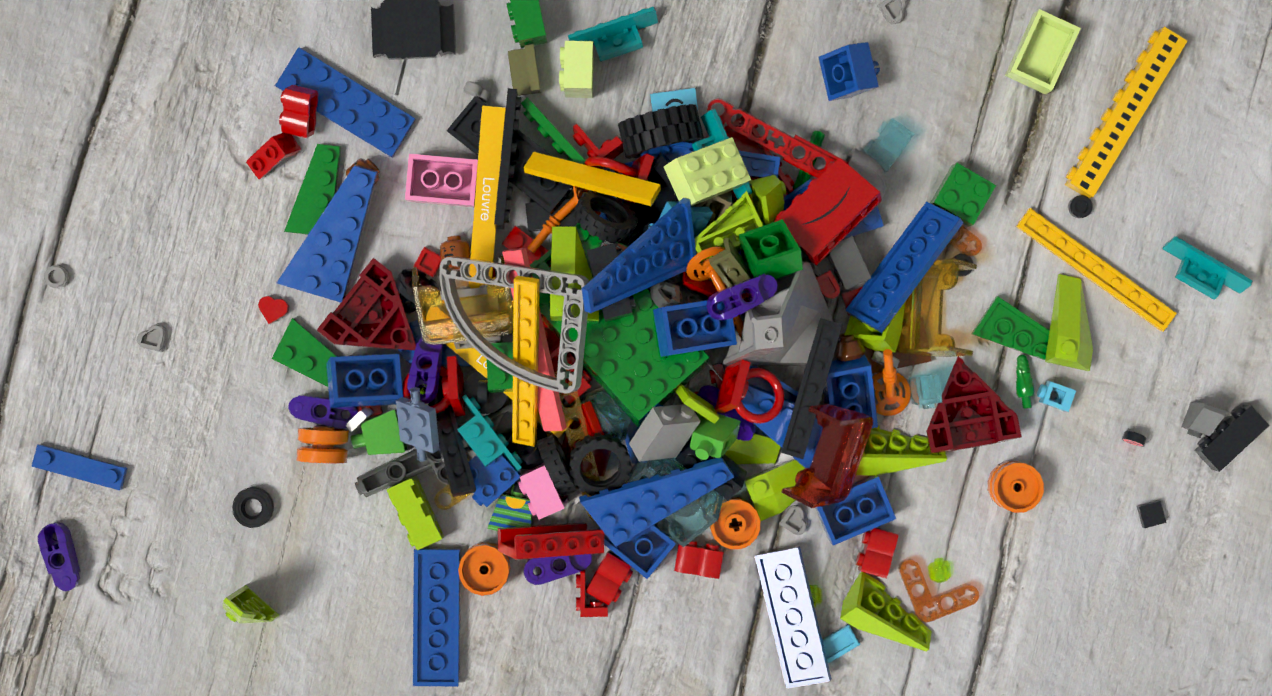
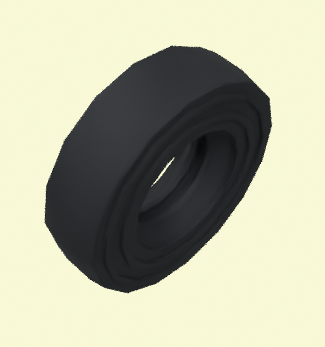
M257 487L246 488L234 498L232 505L233 515L237 522L245 527H260L266 524L273 515V499L264 489ZM249 499H257L261 503L262 509L259 515L250 516L246 513L245 503Z

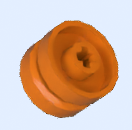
M325 426L298 428V441L312 444V446L299 447L297 449V461L347 463L348 450L334 447V445L346 444L348 442L349 430Z
M1006 461L997 465L991 471L988 478V493L999 507L1014 513H1024L1033 509L1041 501L1044 493V482L1040 473L1034 467L1018 461ZM1018 483V487H1015V490H1014V489H1013L1014 484Z
M732 497L729 500H720L712 508L709 515V527L714 539L721 546L728 549H742L750 546L757 539L760 531V518L756 509L747 500ZM736 518L738 524L736 526H731V519Z
M481 542L470 547L461 558L458 568L459 578L464 587L471 593L481 596L491 595L499 591L506 583L511 566L510 558L498 551V544ZM483 565L489 569L485 573L481 571V566Z

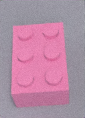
M409 154L405 200L416 203L474 208L478 160Z
M544 463L526 470L520 476L519 487L523 495H528L530 503H528L529 509L533 516L537 515L539 520L564 509L568 504L569 499L567 495L561 497Z

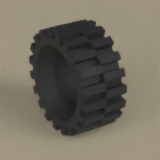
M695 104L658 109L657 111L636 115L633 118H628L618 123L625 157L628 159L639 158L642 152L680 142L695 143L704 139Z

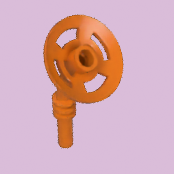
M573 186L574 197L557 213L550 216V220L545 221L547 224L542 225L543 229L527 248L532 253H535L550 233L552 234V227L560 226V221L576 207L582 194L590 190ZM594 211L597 215L600 216L601 212Z
M710 247L696 254L686 267L688 277L695 281L711 279L717 292L725 289L726 286L723 280L710 265L709 258L704 260L707 257L715 256L725 250V248ZM694 270H697L698 277L694 275ZM740 315L733 318V322L741 338L744 323Z
M886 349L883 351V372L875 374L872 378L875 397L879 402L876 405V413L892 416L906 408L910 401L911 390L907 380L896 372V368L893 365L892 350ZM880 378H883L884 381L882 385L877 382ZM900 382L903 384L905 389V398L902 397V388L899 385ZM895 387L898 388L899 396H896L897 392L895 390ZM879 391H881L882 400L879 397ZM897 402L900 405L893 410H884L886 404L891 405Z

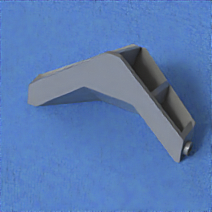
M802 261L803 270L775 279L778 286L774 296L740 314L744 323L742 335L740 338L735 329L737 345L729 347L726 359L723 360L724 365L729 366L743 359L751 362L750 366H806L820 318L833 322L810 263ZM833 356L832 361L838 360L835 356Z

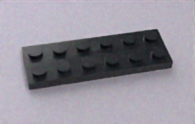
M474 96L447 129V132L478 156L482 105H488ZM519 130L518 133H514L513 141L517 142L516 156L512 155L511 164H515L514 178H510L509 181L552 215L571 192L573 186L524 173V166L533 152L552 155Z

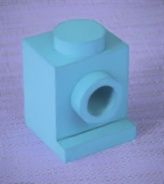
M1046 381L1045 385H1040L1037 397H1040L1039 403L1069 412L1076 390ZM1052 391L1056 393V398L1053 400L1050 398Z

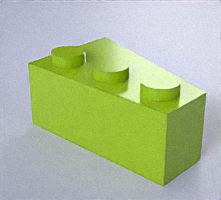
M747 191L695 238L696 254L710 247L725 248L724 239L727 237L736 249L740 251L739 234L763 226Z
M417 475L386 489L392 504L398 512L397 515L402 526L405 525L409 533L407 538L412 547L415 546L419 550L444 538V534Z

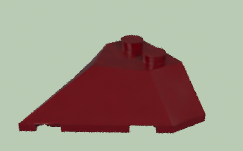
M372 258L359 275L361 278L336 310L328 314L317 331L336 345L415 350L416 343L393 274L379 261Z
M958 356L926 430L930 452H951L1021 438L1017 414Z

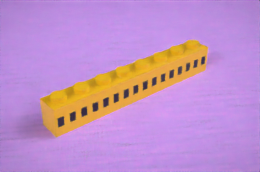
M1163 27L1158 31L1154 30L1147 40L1150 43L1147 49H1143L1136 58L1138 64L1135 69H1131L1125 76L1124 81L1126 84L1123 89L1119 88L1112 98L1115 101L1112 107L1107 108L1102 114L1101 120L1103 122L1100 127H1096L1090 134L1089 139L1091 142L1088 147L1084 146L1077 156L1079 159L1075 167L1072 166L1067 172L1065 178L1068 180L1065 185L1080 195L1087 196L1088 198L1094 197L1187 43L1186 39L1168 28Z

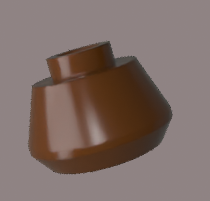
M853 334L840 337L841 340L837 342L834 356L839 361H850L864 356L866 350L859 338H854Z

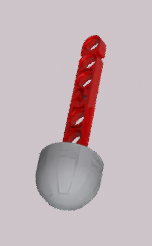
M713 99L708 105L707 112L711 110L713 104L721 103L724 106V113L719 116L723 125L726 122L732 130L783 156L782 160L816 178H819L824 173L826 166L830 162H835L839 158L796 134L793 137L742 109L733 108V104L723 99ZM742 114L745 118L744 124L735 126L731 121L732 116ZM757 124L762 125L765 128V134L761 137L754 136L752 134L753 126ZM769 130H772L774 132L771 136L775 138L782 136L785 144L775 147V142L770 138L768 143L764 142V140L768 136ZM802 146L806 151L805 156L799 159L795 158L792 154L794 147ZM853 148L846 160L843 161L879 190L882 199L886 190V177L882 167L869 155ZM816 157H823L826 164L824 168L816 169L812 165L813 160Z

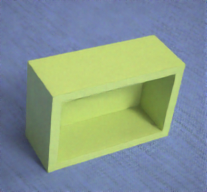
M1037 10L1030 19L1005 76L1045 95L1053 90L1081 28L1043 10Z
M565 41V47H560V64L564 71H559V85L561 91H564L565 97L593 98V41Z
M732 137L678 157L664 166L678 200L680 201L682 198L690 199L691 206L737 189L751 181Z

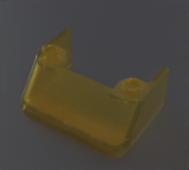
M501 256V263L505 264L504 257ZM417 267L412 268V288L423 341L430 345L467 341L453 322L445 302L441 298L440 291L433 286L420 287ZM487 284L488 294L459 298L468 318L484 338L508 335L513 331V305L509 287Z
M954 258L936 260L905 301L902 332L897 346V350L900 353L936 357L973 356V351L955 347L954 338L947 334H941L943 290H950L955 287L958 281V271L977 269V264Z

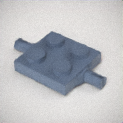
M413 387L410 389L411 400L404 397L396 400L399 436L401 442L412 445L417 449V460L423 462L427 460L426 451L435 453L440 450L436 410L424 404L420 400V388Z

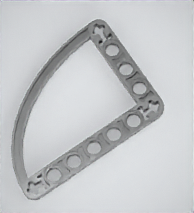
M456 256L446 257L441 261L440 285L446 308L461 334L481 355L500 369L530 384L561 393H572L580 388L588 312L584 310L582 288L589 282L585 276ZM449 264L457 267L461 266L460 270L452 271V269H449ZM470 264H474L477 269L474 277L468 273ZM491 267L497 270V278L495 280L489 277V269ZM512 270H515L518 276L530 278L533 273H536L540 279L539 292L564 296L557 378L521 365L488 342L475 328L463 309L457 293L455 279L514 288V283L509 278ZM555 276L561 281V286L558 290L552 286V279ZM569 283H578L581 285V290L575 287H568ZM574 303L580 307L578 317H574L571 313V306ZM571 328H575L578 332L576 341H572L569 337V330ZM568 352L575 354L576 361L573 365L567 362L566 356ZM566 369H574V372L570 373V371H566ZM569 378L573 384L569 386L568 383H565V379Z

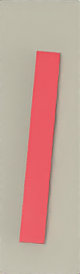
M526 248L508 249L502 252L505 264L530 267ZM512 270L509 275L512 283H514L516 275L518 276L515 270ZM511 288L514 301V288ZM539 308L538 372L555 377ZM538 386L537 405L543 431H563L567 426L559 392Z

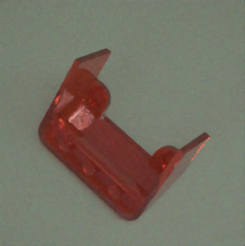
M830 404L810 406L808 411L816 414L817 423L823 427L811 466L799 471L795 478V486L783 488L781 493L810 508L844 501L850 493L873 426L872 417Z

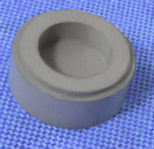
M54 265L45 271L44 280L49 287L62 288L69 281V273L64 267Z

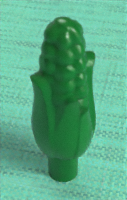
M1022 354L1017 357L1016 394L1018 398H1022L1023 409L1032 408L1031 397L1034 395V385L1027 357Z

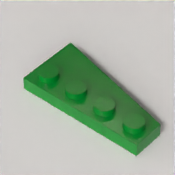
M527 97L522 101L521 105L525 109L522 112L531 123L535 121L539 125L537 130L545 139L548 136L553 141L551 145L560 155L564 153L568 157V161L585 165V159Z
M317 144L284 232L305 235L310 233L336 194L341 147Z
M996 296L971 334L1039 359H1046L1050 331Z
M292 318L272 359L328 387L326 363L330 357L337 356Z

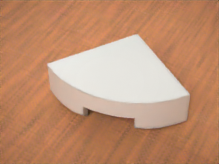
M365 407L347 423L346 427L352 432L374 412L369 407Z

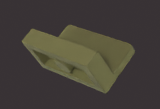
M534 44L524 45L525 49L508 51L513 89H517L518 96L541 93Z
M728 237L724 239L725 250L709 258L710 265L727 287L753 278V274L742 255Z

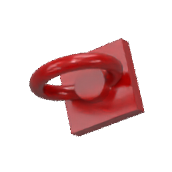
M644 154L633 162L632 167L609 158L597 156L587 158L585 165L599 169L602 168L598 166L606 167L623 175L647 181L654 156ZM621 198L624 204L627 203L629 206L636 203Z
M449 356L447 357V369L441 366L440 373L442 376L444 398L439 403L429 407L435 408L437 414L451 404L456 416H465V403L462 399L464 387L463 371L457 357ZM432 363L423 364L421 368L428 369ZM408 373L403 381L402 390L403 397L411 400L407 387Z
M743 359L727 366L715 410L725 413L735 409L742 418L752 423H766L773 420L780 413L784 404V390L779 379L768 370L762 368L749 369L751 362ZM753 377H760L768 381L775 393L773 407L763 414L750 412L742 403L748 390L749 382L747 380Z

